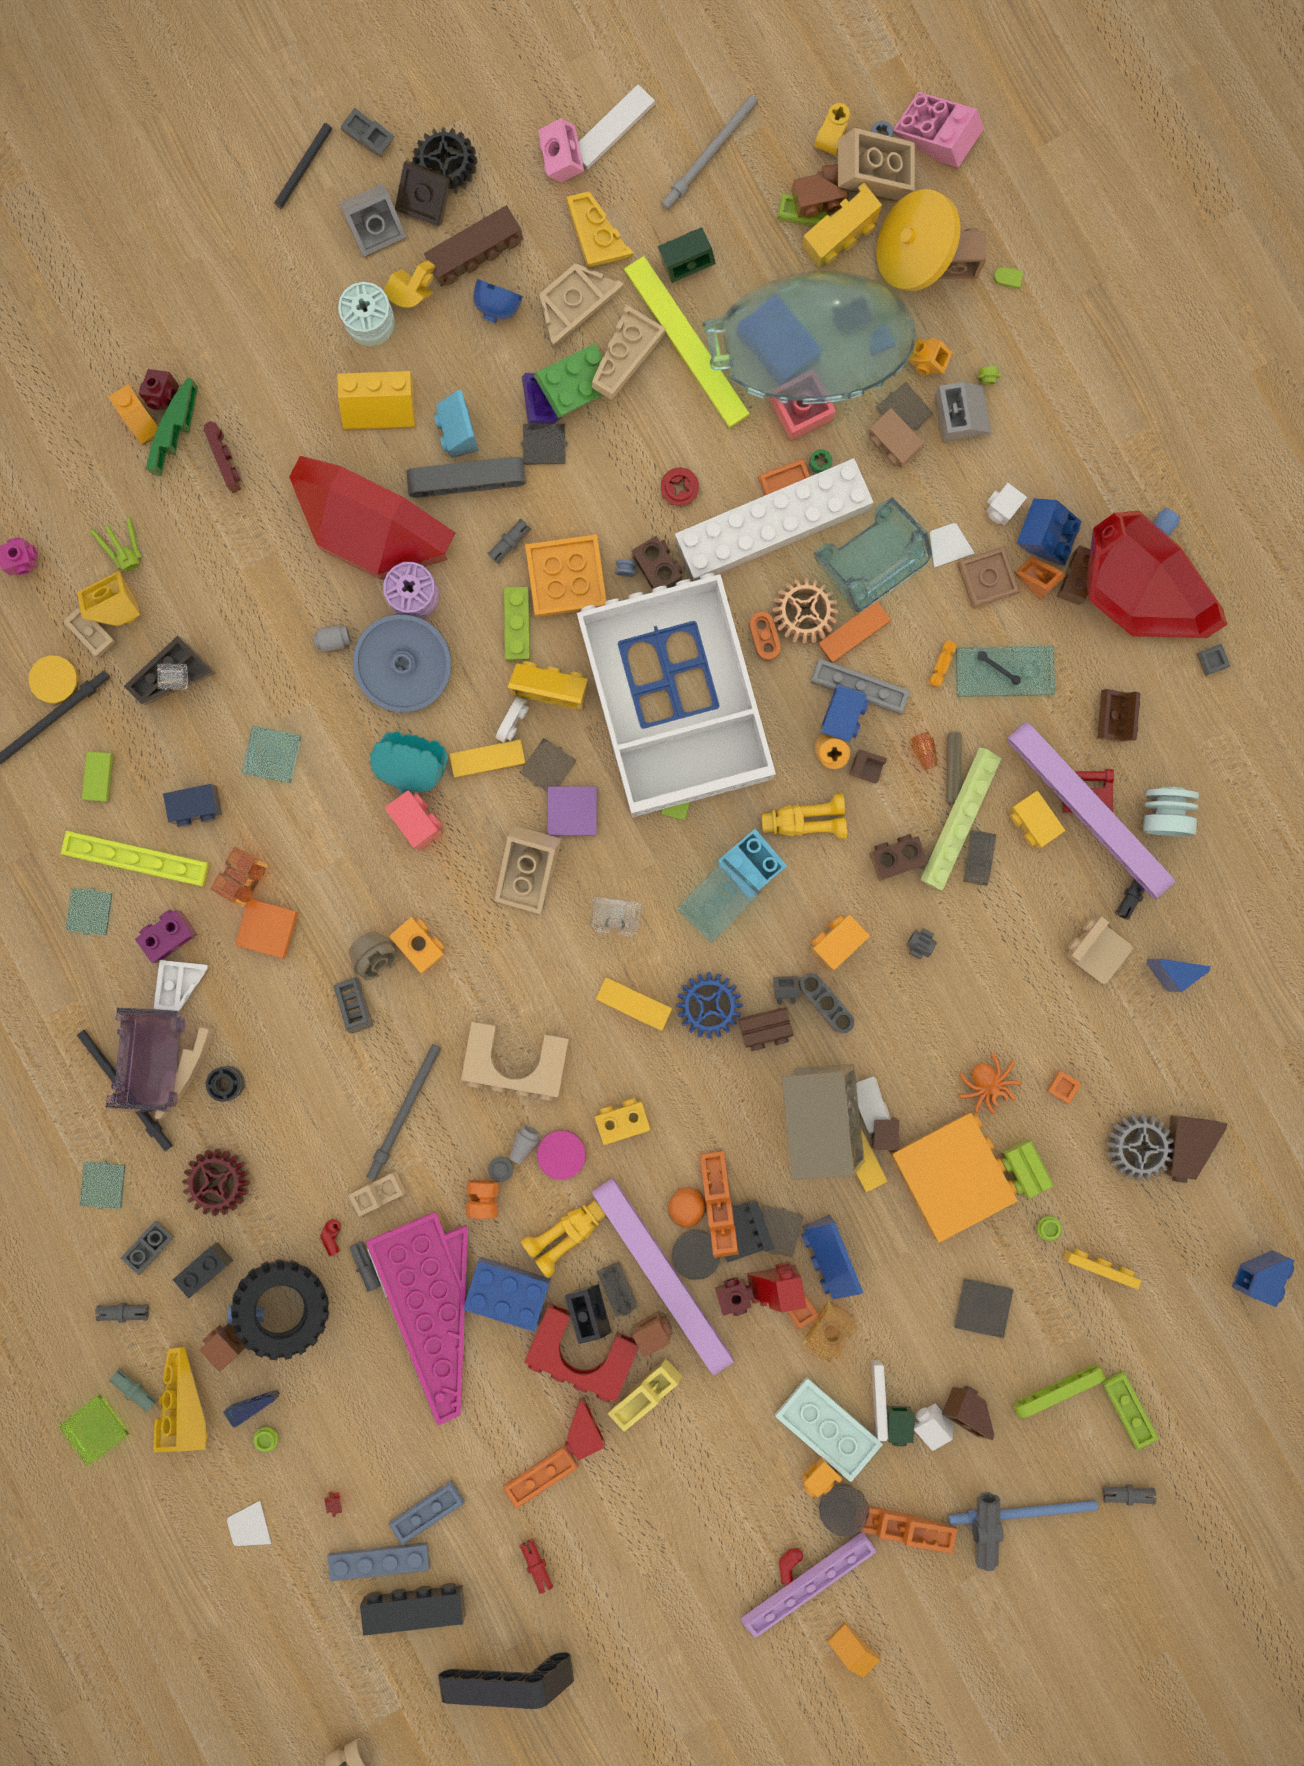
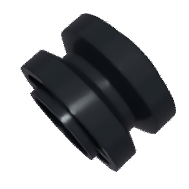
M232 1066L216 1068L210 1072L206 1079L208 1094L211 1098L220 1102L237 1098L243 1092L245 1086L243 1074ZM223 1077L230 1081V1088L228 1090H224L221 1087L220 1082Z

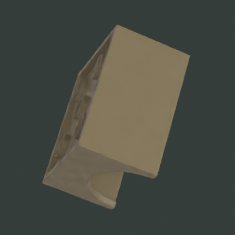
M854 1064L795 1069L796 1075L782 1076L792 1180L854 1176L865 1162Z

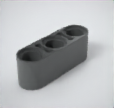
M808 973L803 975L799 980L801 992L831 1028L839 1033L851 1031L854 1027L853 1016L817 974ZM809 977L814 978L817 982V986L813 991H807L804 987V982ZM824 996H829L832 999V1007L828 1010H823L820 1006V1000ZM840 1015H845L848 1019V1025L844 1029H839L836 1025V1019Z

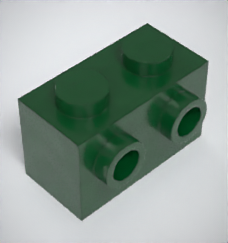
M702 227L657 246L671 283L716 264L712 247Z

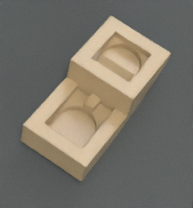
M394 1171L350 1193L348 1196L360 1217L403 1196L407 1192L397 1172Z

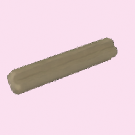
M949 732L947 737L946 801L949 804L955 803L961 790L962 734L960 732Z

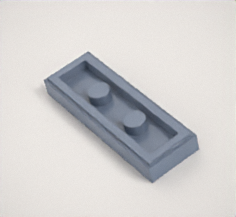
M451 1480L389 1522V1526L401 1545H403L463 1505L465 1500Z

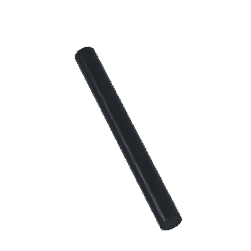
M323 124L275 200L274 204L280 209L284 207L332 131V127L329 124Z

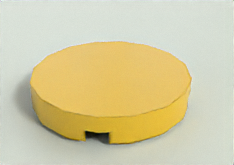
M49 655L40 658L32 666L29 672L28 683L31 692L38 699L46 703L60 704L76 693L79 675L76 667L70 661L60 656Z

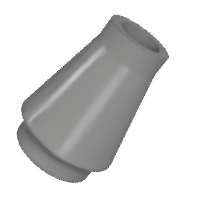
M525 1125L518 1129L509 1158L515 1163L522 1164L524 1159L538 1144L539 1132Z

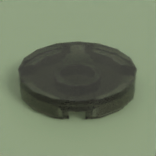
M693 1229L684 1232L673 1245L672 1260L674 1267L682 1276L688 1279L707 1278L716 1271L720 1263V1257L714 1258L711 1234L703 1230Z
M837 1484L821 1497L819 1505L820 1518L825 1527L833 1534L841 1537L852 1536L863 1529L869 1517V1505L864 1494L859 1489L857 1490L849 1484Z

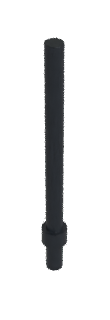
M103 670L91 681L87 680L80 685V689L2 750L0 752V765L87 696L90 698L97 692L96 689L111 678L110 675Z
M86 1030L78 1033L77 1037L146 1126L145 1130L151 1138L154 1137L165 1152L172 1148L173 1145L162 1132L163 1127L158 1121L155 1122Z

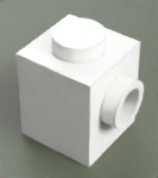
M1007 483L1000 493L996 490L987 502L990 506L986 512L993 522L1005 526L1027 497Z
M936 1404L928 1408L924 1407L915 1415L914 1431L932 1451L953 1440L954 1424L942 1415L941 1409Z

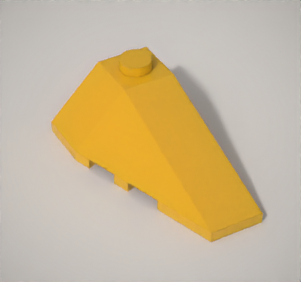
M185 1347L168 1349L163 1373V1382L166 1386L163 1395H159L158 1404L162 1405L160 1418H155L153 1453L206 1450L208 1437L206 1422Z

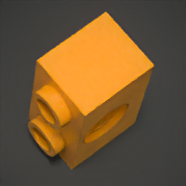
M411 917L389 937L418 971L425 973L446 955L443 951L445 946L436 936L432 938L428 934L427 930H429V927L421 918L416 920L414 917ZM417 937H423L426 942L425 948L421 951L416 950L414 947V941Z

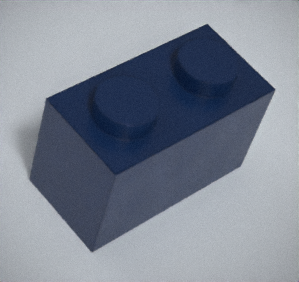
M213 784L163 793L168 822L177 824V827L192 825L191 821L201 819V822L216 820L215 816L222 815L218 789Z

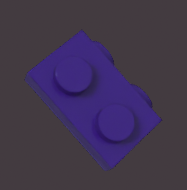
M525 373L522 376L528 423L555 424L561 418L558 419L535 379V373Z

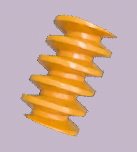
M823 734L815 743L816 755L827 768L838 769L848 762L850 750L844 740ZM832 747H835L837 750H833V754L830 755L828 752H831Z

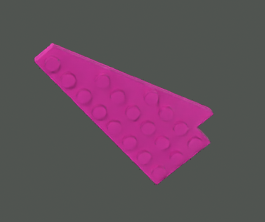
M434 1211L370 1238L365 1242L438 1426L461 1415L465 1310L463 1309L466 1290L468 1228L466 1225L444 1233L437 1213Z

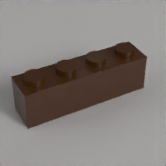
M506 205L426 251L424 256L426 261L428 260L436 266L432 273L440 286L450 285L456 282L459 276L464 273L475 271L483 262L496 259L502 251L518 246L521 240H523L522 229Z

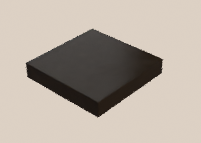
M406 160L403 164L395 210L436 226L442 225L452 177Z

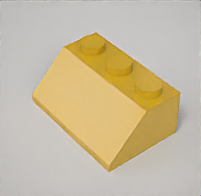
M410 371L337 374L338 401L343 430L415 428L414 379Z
M523 661V664L516 663L508 689L512 696H520L530 700L583 711L589 681L587 678H584L585 675L582 673L570 672V675L560 673L561 669L547 666L545 670L537 668L535 663Z

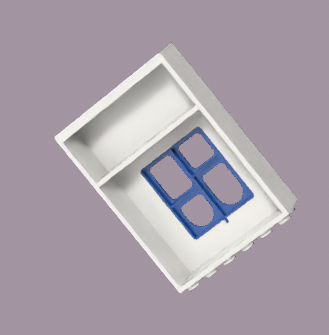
M708 573L700 576V580L691 582L690 579L677 582L676 586L671 588L660 586L652 589V593L643 595L642 592L629 595V599L623 601L612 599L606 601L605 605L596 608L595 605L581 608V612L577 613L632 818L773 780L776 775L720 574L714 576V573ZM677 631L689 633L696 642L698 657L672 664L669 661L666 650V642L669 636ZM645 641L653 645L657 651L663 678L656 682L637 686L632 677L627 654L633 644ZM701 668L704 671L712 705L696 711L685 712L681 705L674 677L678 673ZM666 690L671 701L673 716L651 723L645 722L639 698L642 695Z

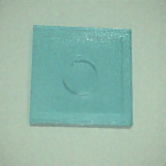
M252 725L242 773L291 784L301 736Z

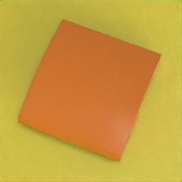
M248 898L235 945L285 959L299 912Z

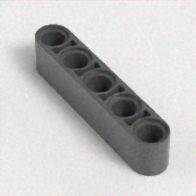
M521 457L418 467L406 471L408 494L413 498L511 488L526 484L524 459Z

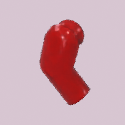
M799 1548L787 1550L779 1559L780 1577L783 1585H788L793 1581L792 1569L798 1562L803 1560V1553Z

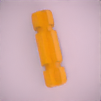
M945 641L941 649L943 652L939 654L933 669L934 674L932 673L929 679L931 686L937 688L942 686L943 676L946 675L953 658L952 655L957 648V644L954 642Z

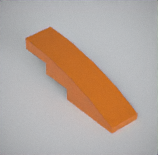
M725 1152L700 1154L713 1256L717 1258L739 1255Z
M855 1503L850 1526L852 1531L877 1535L879 1539L903 1542L909 1547L953 1554L958 1530L954 1526L922 1517Z

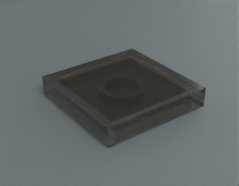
M963 1278L954 1327L1004 1338L1013 1289Z

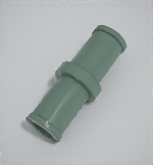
M120 1368L109 1380L110 1383L126 1395L125 1398L127 1400L131 1399L146 1413L157 1401L156 1398L141 1387L139 1381L137 1383L133 1381Z

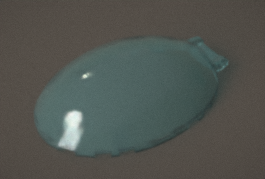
M843 271L804 272L770 281L744 295L721 318L709 319L702 324L703 331L707 333L711 353L709 361L711 369L721 370L730 368L731 379L746 388L747 393L763 399L765 396L778 398L779 402L787 403L788 400L803 401V404L836 402L863 395L864 391L875 386L879 388L885 380L892 375L895 377L906 365L910 354L913 352L916 337L915 323L908 307L892 290L880 282L863 275ZM718 332L723 333L727 355H721L717 338Z

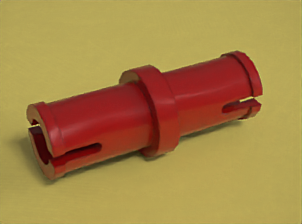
M530 1539L527 1542L531 1551H528L525 1542L519 1545V1548L528 1565L526 1569L529 1574H532L538 1593L542 1594L546 1592L542 1581L545 1582L548 1591L554 1586L546 1571L545 1559H541L534 1539Z

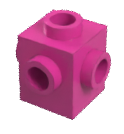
M12 538L7 540L6 544L0 545V567L2 571L10 576L14 574L25 575L30 573L31 569L38 567L36 561L38 553L35 546L23 538Z

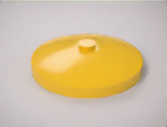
M931 189L917 190L903 197L888 213L879 232L876 259L882 277L891 286L909 292L922 290L937 281L949 267L958 248L961 226L957 208L947 196Z

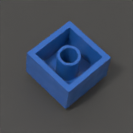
M837 683L820 728L821 732L850 742L851 737L856 738L861 725L857 722L859 715L865 714L869 704L868 699H866L867 695L864 692Z

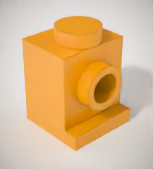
M820 1457L803 1474L802 1480L805 1484L803 1488L812 1498L815 1496L819 1497L822 1493L827 1494L832 1489L834 1480L840 1483L842 1477L840 1472Z

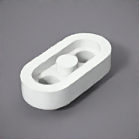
M520 696L516 697L495 738L503 743L507 740L512 741L518 729L515 725L519 718L524 719L529 710V707L526 706L527 700Z

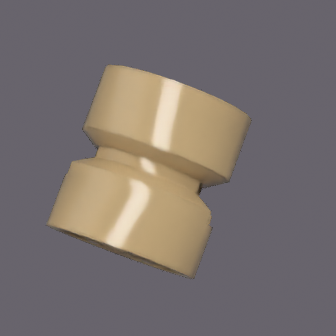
M357 1738L346 1744L344 1750L339 1748L326 1755L325 1763L326 1766H372V1759L364 1741Z

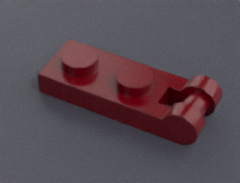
M207 422L204 425V432L225 484L232 493L241 490L239 481L242 479L236 466L232 468L230 459L233 457L227 444L223 446L224 433L215 422Z

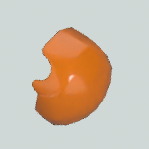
M693 1187L678 1189L668 1204L670 1218L681 1227L689 1228L695 1226L706 1212L705 1197L699 1190Z

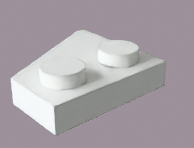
M159 960L154 1009L180 1011L208 970L209 965Z

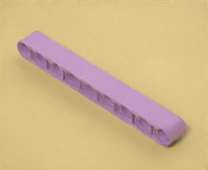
M1024 722L1007 737V741L1150 896L1157 900L1175 883V880L1029 723Z
M614 1178L609 1179L593 1190L592 1193L713 1376L734 1363L732 1355Z

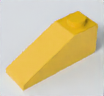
M607 977L596 997V1000L661 1031L672 1010L671 1007Z

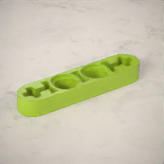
M1100 1365L1090 1366L1016 1401L1013 1404V1408L1019 1419L1027 1418L1103 1382L1105 1375Z

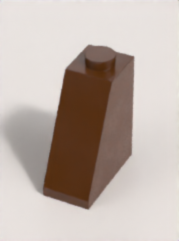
M1171 1115L1168 1138H1173L1174 1142L1168 1144V1147L1173 1148L1174 1152H1168L1167 1156L1171 1157L1172 1162L1166 1161L1165 1165L1168 1170L1164 1174L1171 1176L1172 1181L1187 1183L1188 1179L1196 1180L1227 1129V1123Z

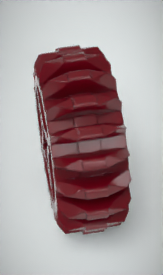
M220 1148L215 1149L214 1153L209 1149L205 1151L204 1156L202 1154L196 1155L197 1162L193 1160L189 1162V1166L192 1169H186L184 1174L190 1178L182 1180V1183L189 1185V1188L183 1190V1193H191L192 1197L188 1198L187 1202L196 1201L195 1210L203 1206L202 1211L205 1215L210 1210L213 1216H217L219 1211L226 1215L229 1209L232 1211L237 1209L236 1203L242 1204L244 1202L241 1195H247L249 1191L243 1188V1186L250 1185L251 1183L250 1180H244V1177L250 1173L248 1170L242 1172L241 1168L245 1166V1162L237 1164L236 1161L239 1158L237 1154L230 1159V1150L224 1151L222 1155ZM209 1163L223 1164L228 1170L219 1172L215 1167L212 1168ZM203 1170V1171H204L203 1176H204V1178H205V1183H204V1185L200 1188V1186H199V1176H200L201 1171ZM225 1176L222 1180H220L218 1186L208 1188L210 1185L213 1184L216 1178H221ZM233 1176L234 1190L230 1195L228 1181ZM213 1192L218 1198L221 1197L223 1201L210 1200L205 1194Z

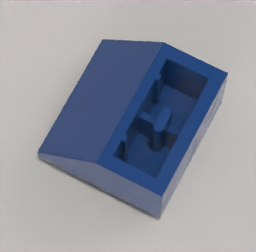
M1034 498L1017 544L1032 555L1065 566L1082 521L1058 500Z
M1273 1250L1240 1264L1232 1287L1249 1297L1277 1307L1278 1303L1284 1298V1287L1287 1279L1294 1272L1293 1263L1295 1260Z

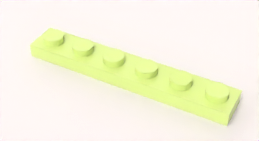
M979 748L920 881L937 890L943 891L1002 759L988 749Z

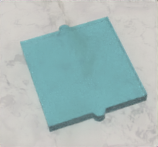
M71 888L66 930L83 932L84 935H89V933L107 935L113 893L95 891L94 888L89 890Z
M107 1161L102 1163L84 1162L80 1206L97 1207L99 1210L104 1207L120 1209L122 1207L125 1165L108 1164Z

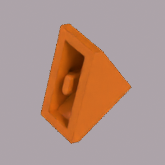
M1033 556L1015 572L1016 576L1040 600L1065 577V574Z

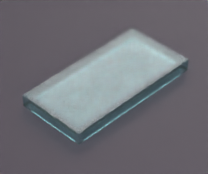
M1054 646L956 648L957 697L1054 695ZM985 651L988 658L1012 675L1019 676L1021 678L1020 684L1014 685L1010 678L985 661H979L977 659L978 653Z

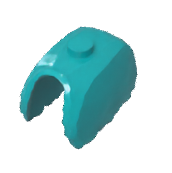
M399 731L387 732L382 737L381 742L375 743L373 751L370 753L371 760L369 763L374 776L382 782L397 787L398 792L405 793L408 790L410 792H427L435 788L441 781L448 754L445 747L441 746L437 740L429 742L424 737L420 738L417 735L405 734L402 736Z

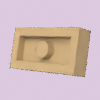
M80 607L63 621L97 658L101 657L116 643L98 622L83 619Z

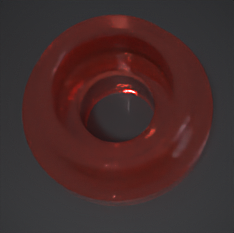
M330 1491L329 1497L324 1498L326 1513H332L333 1518L336 1517V1514L342 1513L339 1492L333 1493Z

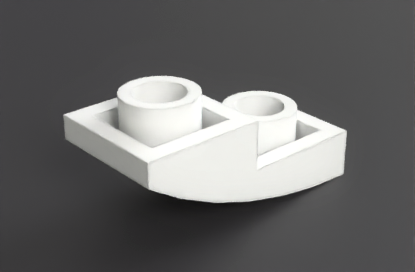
M875 1077L856 1083L859 1110L869 1134L874 1133V1120H891Z

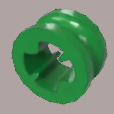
M822 449L813 452L809 462L811 470L818 474L829 469L832 463L830 453ZM819 456L824 457V462L827 465L823 464L822 467H819L814 459L818 460Z

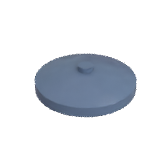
M393 614L375 621L362 633L355 646L353 669L359 687L376 705L394 712H413L430 705L444 691L450 679L452 659L445 638L434 625L415 615Z

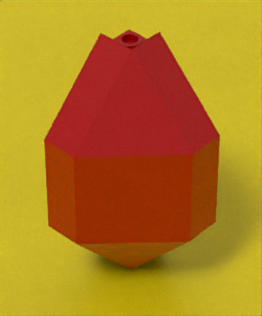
M299 456L289 478L316 545L321 551L380 580L385 579L387 573L394 566L403 562H415L426 567L448 560L445 553L456 532L406 498L342 466Z
M1140 510L1113 513L1093 528L1086 582L1089 601L1132 637L1208 638L1228 625L1223 607L1184 550Z

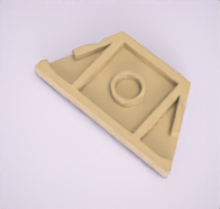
M575 263L539 294L552 346L558 345L624 288V284L618 280L615 282L605 278L604 274L589 271L586 267Z

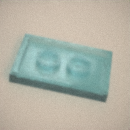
M724 858L677 910L713 943L760 894V891Z

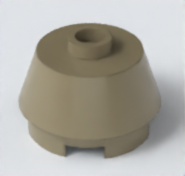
M375 931L359 937L349 949L354 973L362 976L364 980H372L379 977L377 972L387 965L391 968L399 956L395 949V943Z

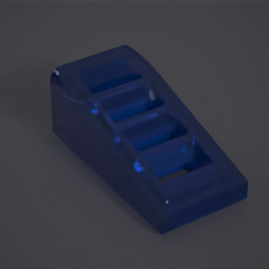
M273 1390L232 1404L223 1413L232 1427L236 1428L275 1401L280 1393L278 1390Z

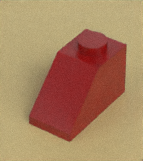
M584 1396L579 1398L568 1431L567 1441H565L570 1455L575 1454L577 1461L605 1448V1439Z

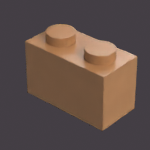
M892 408L869 428L871 435L869 439L877 448L882 446L886 450L887 454L885 456L894 466L899 464L903 467L924 447V442Z

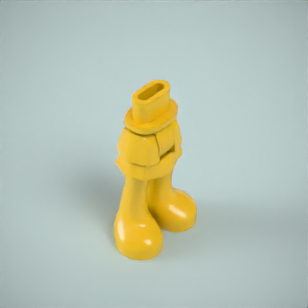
M837 793L830 802L824 804L787 805L778 809L777 812L772 810V813L761 814L763 833L774 832V835L779 833L793 837L794 835L802 836V834L826 832L833 833L838 839H847L845 817L804 822V817L845 815L843 793Z
M594 1200L587 1206L584 1204L582 1208L567 1212V1216L561 1217V1220L542 1235L535 1238L527 1236L520 1242L527 1253L534 1259L551 1242L565 1232L568 1236L535 1259L543 1274L550 1278L555 1273V1262L577 1244L581 1245L584 1239H588L594 1231L595 1225L598 1227L600 1225L599 1221L607 1215L598 1202Z

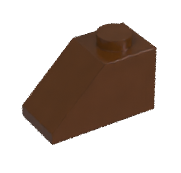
M964 1386L963 1388L952 1387L942 1415L976 1437L993 1440L995 1435L986 1401L977 1395V1390L969 1386Z

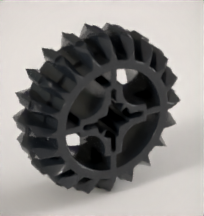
M442 127L439 133L433 128V135L429 136L424 133L425 141L418 140L417 145L419 148H414L413 153L415 157H413L412 162L452 177L449 189H453L457 194V187L461 186L465 189V181L472 182L471 174H476L475 165L478 163V160L475 156V147L471 146L469 138L465 139L462 131L456 135L453 127L449 133L446 132L444 127ZM448 147L455 148V149H457L458 151H460L462 154H458L457 151H456V152L451 151V150L448 149ZM445 154H446L447 159H446L445 168H444L443 163H444Z

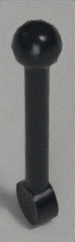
M985 651L978 653L977 659L979 661H985L1010 678L1014 685L1020 684L1021 678L1019 676L1012 675L988 658Z

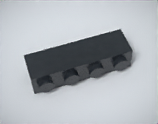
M447 1583L442 1585L441 1588L433 1589L430 1586H422L415 1591L407 1592L406 1589H396L389 1594L371 1592L364 1596L360 1604L363 1636L462 1625L466 1616L463 1585L456 1586L454 1583Z

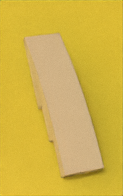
M207 1026L199 1027L194 1048L183 1049L178 1070H167L155 1114L156 1119L167 1117L186 1093L208 1052L215 1031L214 1028Z

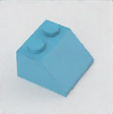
M457 390L436 405L438 413L434 414L437 428H442L444 436L440 437L443 451H448L451 458L479 451L462 390Z

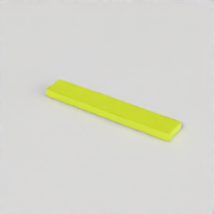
M66 831L61 849V855L203 887L205 886L210 863L70 831Z

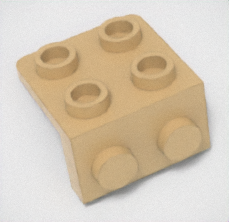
M1102 916L1094 917V919L1090 918L1083 926L1084 932L1079 938L1076 937L1069 944V951L1065 956L1099 983L1106 984L1131 953L1133 947L1107 926L1109 922Z

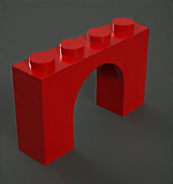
M549 1302L524 1363L528 1364V1368L535 1372L541 1373L545 1371L551 1374L550 1377L558 1382L564 1383V1381H568L574 1384L573 1387L581 1392L586 1393L589 1390L596 1393V1397L604 1402H610V1400L616 1402L639 1348L635 1340L617 1332L609 1352L601 1364L592 1369L575 1368L564 1359L560 1349L561 1338L571 1317L570 1311Z

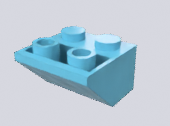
M756 829L717 861L718 865L748 899L787 867Z

